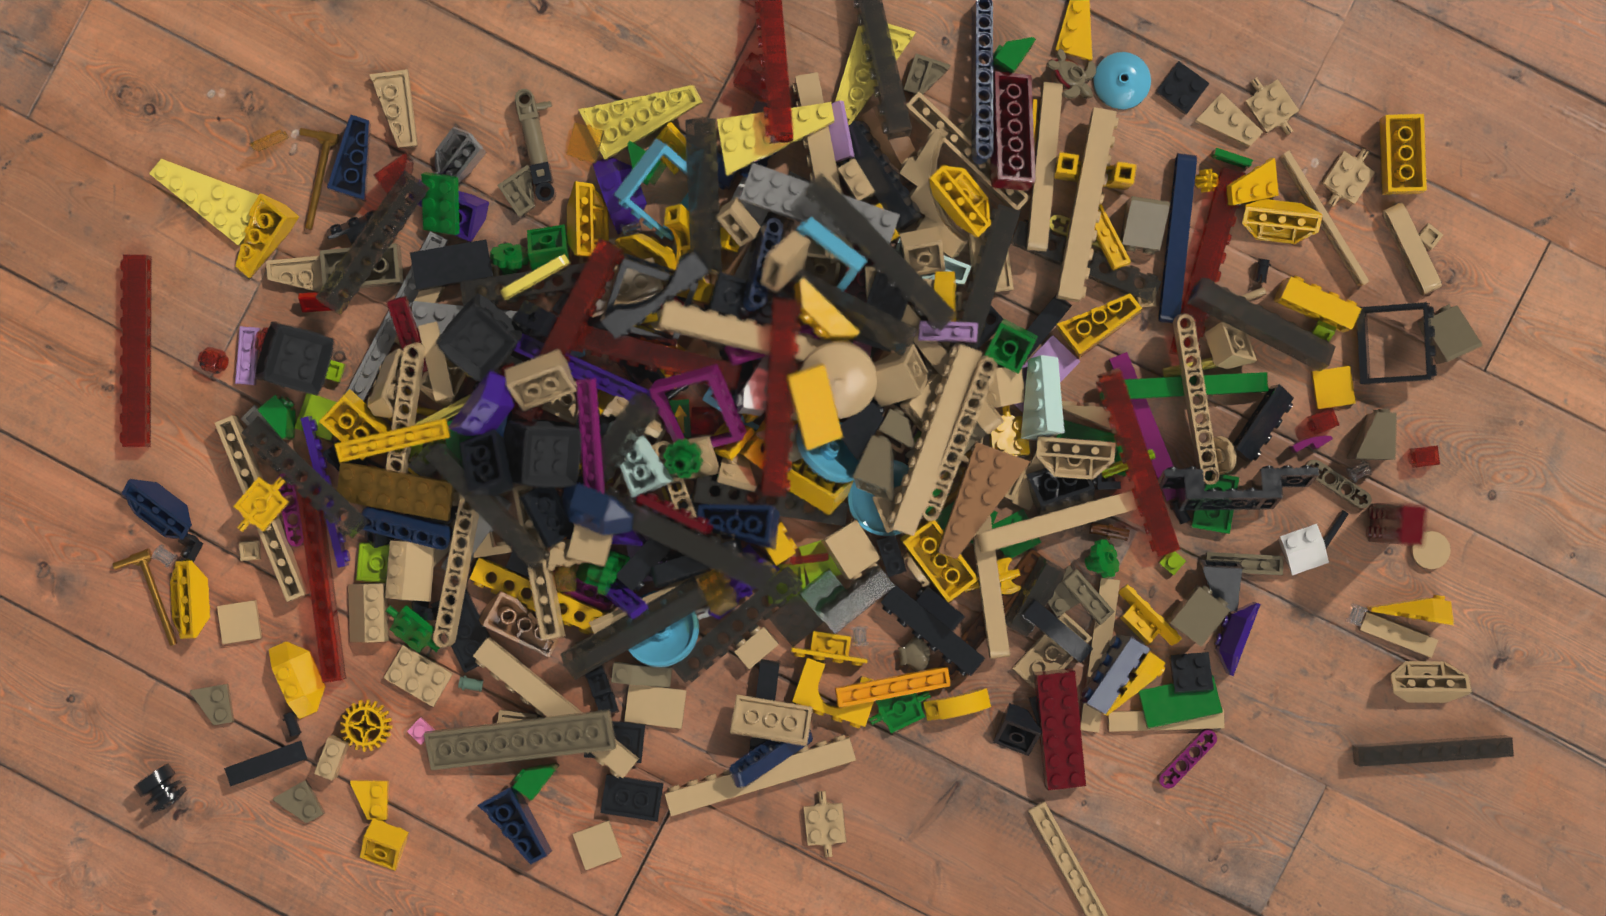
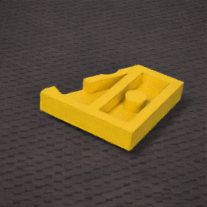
M351 780L350 784L367 820H387L389 781Z

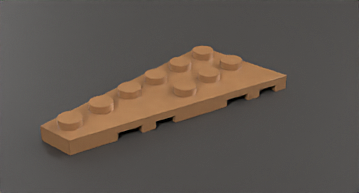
M975 442L937 552L957 559L1031 461Z

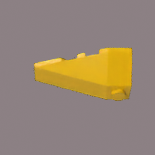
M1150 651L1147 654L1143 653L1139 658L1140 665L1137 669L1133 668L1130 671L1129 681L1118 689L1120 691L1119 696L1104 715L1108 716L1157 676L1160 677L1165 670V662Z

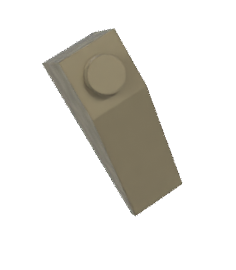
M614 662L611 683L670 687L672 668Z

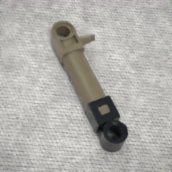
M521 89L515 94V103L519 121L522 125L533 184L536 186L535 194L542 203L549 204L555 200L556 190L551 185V183H554L547 158L538 111L552 107L551 101L536 103V99L530 90ZM523 96L530 97V101L527 104L521 103ZM543 189H550L551 193L548 197L544 198L541 196Z

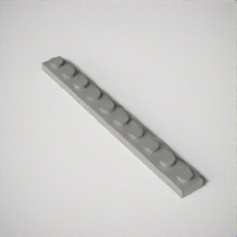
M430 231L420 251L445 247L448 240ZM411 267L396 298L407 296L410 308L419 292L416 289L413 267ZM389 311L348 390L351 389L364 402L379 375L380 365L383 364L385 357L390 354L395 344L394 340L397 332Z

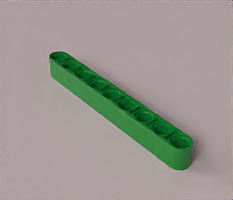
M1268 372L1203 375L1206 395L1269 392ZM1191 376L1189 379V383L1193 386L1197 382L1196 376ZM1182 377L1099 381L1100 401L1185 396Z

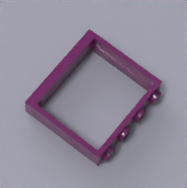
M717 364L656 380L651 386L650 396L655 400L658 413L663 418L666 431L670 433L673 442L677 439H685L664 391L708 380L730 432L709 437L712 447L743 439L746 428Z

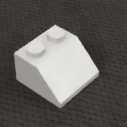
M1317 524L1285 534L1278 539L1292 576L1329 563L1324 540Z

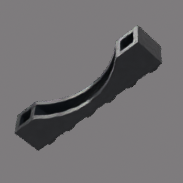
M693 247L678 259L672 278L657 294L636 303L616 304L602 315L601 322L615 339L620 335L622 337L627 335L631 331L630 328L635 324L637 326L642 324L646 320L647 315L658 312L661 309V305L666 301L667 303L673 301L677 297L676 294L681 290L683 292L688 290L696 279H703L708 274V263Z

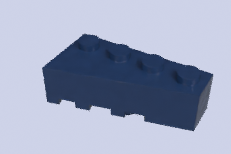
M699 504L698 516L709 520L708 523L713 525L711 532L776 550L780 512L774 506Z

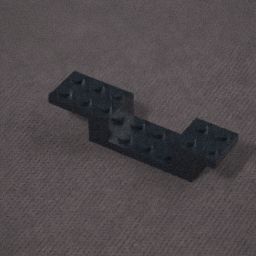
M1310 465L1301 466L1300 468H1293L1292 466H1282L1281 468L1264 466L1260 468L1251 480L1252 488L1245 489V491H1237L1235 488L1225 491H1218V489H1208L1205 491L1203 469H1197V467H1187L1185 469L1168 467L1164 469L1157 480V489H1176L1178 511L1274 509L1283 498L1282 487H1309L1318 477L1319 471L1318 468H1312Z

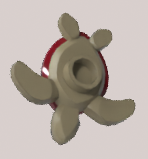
M1059 49L1056 53L1057 59L1049 61L1047 66L1054 69L1060 84H1063V87L1068 89L1062 93L1063 96L1074 99L1080 94L1085 99L1092 98V90L1085 81L1091 80L1096 74L1094 62L1091 60L1087 62L1084 71L1077 63L1066 59L1065 52Z

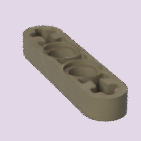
M1309 460L1305 463V465H1314L1316 463V468L1319 471H1323L1324 468L1325 471L1321 474L1320 479L1317 477L1315 480L1358 508H1366L1371 504L1372 498L1368 492L1322 462ZM1328 473L1333 474L1335 477L1332 484L1325 482V476ZM1343 484H1348L1351 488L1350 493L1347 495L1341 492ZM1354 493L1358 496L1364 495V500H1366V503L1359 504L1360 500L1358 498L1352 497V499H1350V497L1353 496Z

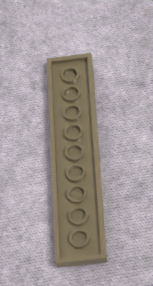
M610 710L433 730L424 733L431 770L613 750L616 748Z

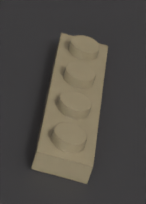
M1206 552L1205 560L1240 562L1242 573L1283 575L1284 556Z

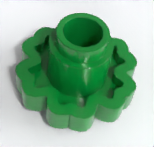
M499 244L498 247H493L490 251V260L500 268L504 276H515L522 265H528L529 262L527 248L519 244Z
M677 439L674 444L667 446L663 457L667 460L664 466L670 474L677 473L679 478H690L693 473L699 472L703 464V459L700 457L702 450L696 443L690 444L688 439Z
M1106 539L1095 541L1094 545L1091 546L1090 554L1085 558L1086 568L1089 571L1101 573L1102 578L1107 579L1115 577V573L1119 572L1120 564L1114 546L1112 544L1109 545Z
M609 557L605 566L591 563L587 577L599 583L597 593L607 595L611 584H614L617 577L618 558Z

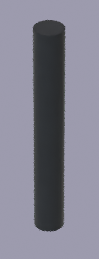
M1344 510L1341 511L1323 539L1326 549L1349 515Z

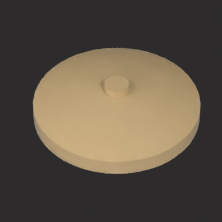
M831 342L814 349L803 361L800 371L819 364L825 365L838 418H846L857 414L872 400L877 387V374L871 358L861 348L846 342Z

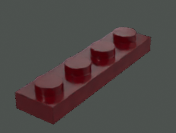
M407 296L387 301L386 303L402 350L415 342L422 344ZM411 348V354L417 357V350ZM424 358L423 372H426L428 368ZM409 367L410 374L414 375V369Z
M654 493L639 494L638 502L702 533H711L713 525L708 523V519L701 516L696 518L691 515V511L685 508H681V510L675 508L673 502L668 500L663 502Z

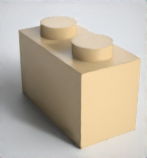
M737 197L723 205L716 216L739 246L754 239L760 229V225Z
M765 626L762 628L756 627L750 632L752 636L747 641L743 638L735 645L737 649L734 652L748 669L752 668L779 645Z
M335 735L328 737L314 774L330 780L337 778L350 741Z

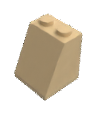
M910 344L873 363L877 374V387L873 398L883 407L922 394L930 374L914 344Z

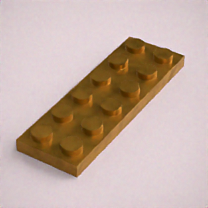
M341 462L336 500L448 521L451 515L455 482Z

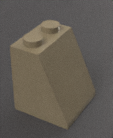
M1135 196L1130 197L1126 201L1120 239L1126 251L1135 252L1136 249L1143 250L1144 254L1150 255L1160 251L1170 202Z
M1448 304L1439 308L1440 312L1435 314L1434 318H1431V326L1435 327V337H1432V345L1436 347V357H1433L1436 364L1448 362L1483 346L1457 305L1451 307ZM1422 316V319H1423V320L1420 321V322H1417V324H1418V326H1419V328H1420V330H1421V332H1422V335H1423V337H1424V339H1425V336H1424V317Z
M1390 409L1373 410L1371 414H1367L1347 455V459L1396 460L1397 413H1390Z
M872 435L853 477L857 489L893 502L894 455L891 443L883 436L876 437Z
M1196 585L1166 619L1202 647L1230 610L1226 607L1228 603L1220 597L1215 599L1211 596L1213 592L1205 585L1202 588Z

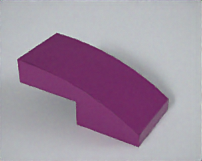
M1316 436L1300 440L1288 447L1292 453H1296L1308 445L1312 449H1318L1333 438L1332 436Z

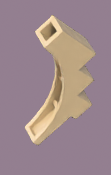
M940 128L930 132L927 137V144L921 147L917 156L904 160L901 165L902 170L900 174L917 186L913 188L909 196L918 205L920 212L926 215L919 220L917 230L938 226L943 252L953 258L959 256L968 239L954 227L944 209L932 196L929 177L937 170L940 149L948 134L947 131Z

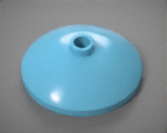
M1113 53L1104 58L1097 66L1096 74L1093 78L1094 89L1099 99L1107 106L1119 110L1130 109L1140 104L1147 96L1151 86L1150 71L1145 62L1132 53ZM1125 75L1127 81H1122L1121 76Z

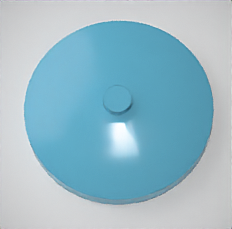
M798 427L796 442L799 452L805 462L817 474L838 483H847L854 480L853 476L861 459L857 461L842 438L806 450L800 427Z
M894 460V488L901 485L904 475H907L909 470L908 465ZM854 480L848 494V504L852 516L858 521L860 526L868 532L880 536H892L903 533L898 530L886 533L872 499L875 495L857 489Z
M657 591L649 592V593H647V594L641 596L640 598H644V597H646V596H648V595H650V594H652V593H655V592H657ZM683 599L622 627L624 643L628 651L643 664L652 667L674 665L683 660L692 651L697 642L699 620L696 611L686 599Z

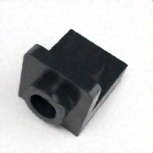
M1101 473L1092 480L1095 490L1121 489V481H1116L1115 478H1104V482H1102Z
M187 533L183 540H178L179 543L185 546L180 554L182 556L180 561L194 562L204 543L199 541L196 536Z
M412 601V610L424 620H437L438 612H434V608H429V601Z

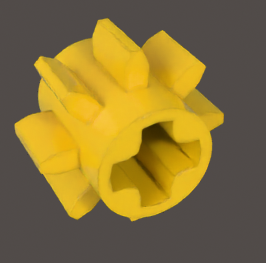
M1212 169L1199 170V174L1195 176V186L1201 188V192L1214 191V187H1217L1219 183L1218 175L1212 173Z

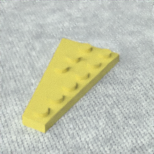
M861 15L835 101H844L848 125L856 119L915 36V31Z
M690 85L578 110L603 158L607 160L628 148L627 143L629 140L635 144L702 104L703 101L695 86Z
M828 102L717 119L726 177L757 160H761L785 148L793 142L801 140L811 133H815L833 124L835 120L832 103Z
M163 159L156 164L149 173L234 243L241 246L246 235L244 232L245 227L248 226L250 220L249 211L258 197L257 194Z

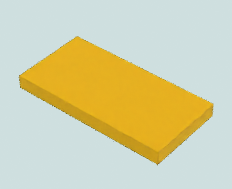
M819 364L786 376L805 449L810 450L843 437L825 365Z

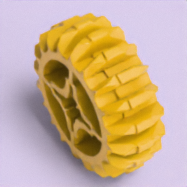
M367 699L365 704L363 700H359L358 705L356 703L351 704L352 709H345L349 715L343 714L341 716L346 721L340 722L341 726H345V729L340 730V732L347 733V736L343 739L351 740L348 743L349 746L356 743L355 750H358L362 745L363 752L367 751V747L370 751H373L374 745L377 748L381 747L380 741L382 743L387 742L384 736H391V733L386 730L393 728L392 725H387V722L392 721V718L386 719L389 711L382 712L385 707L384 705L377 708L378 701H374L371 706L370 699ZM364 710L361 721H352L358 711ZM370 711L378 716L380 722H375L372 719ZM367 721V724L372 727H369L366 730V727L360 724H363ZM352 727L360 731L362 739L355 735ZM381 729L379 735L374 740L368 741L372 730Z

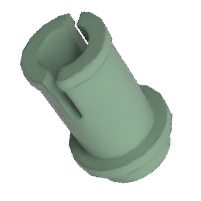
M465 675L460 677L458 688H461L462 691L468 689L482 692L484 680L467 678Z

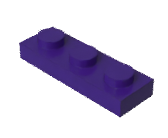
M618 579L615 580L614 584H611L607 595L605 594L610 601L632 619L648 609L646 602Z

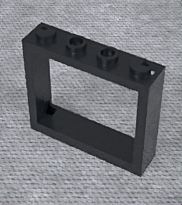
M625 253L604 313L614 306L627 268L668 282L675 270ZM698 279L692 282L683 307L688 308L691 305L698 286ZM635 324L630 328L631 331L629 332V334L636 333L642 335L647 340H658L665 346H676L680 333L674 332L671 335L641 324L638 326Z
M1430 303L1360 307L1362 309L1357 318L1360 384L1434 380V376H1437V366L1433 364V357H1436V347L1432 345V337H1435V327L1431 326V318H1434V308L1430 306ZM1423 310L1426 375L1371 378L1367 314Z

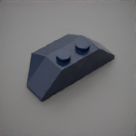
M129 479L121 494L126 498L134 514L164 537L183 540L192 526L188 506L157 482Z
M579 483L563 489V506L570 522L603 536L630 532L632 530L633 514L629 511L627 512L613 497Z

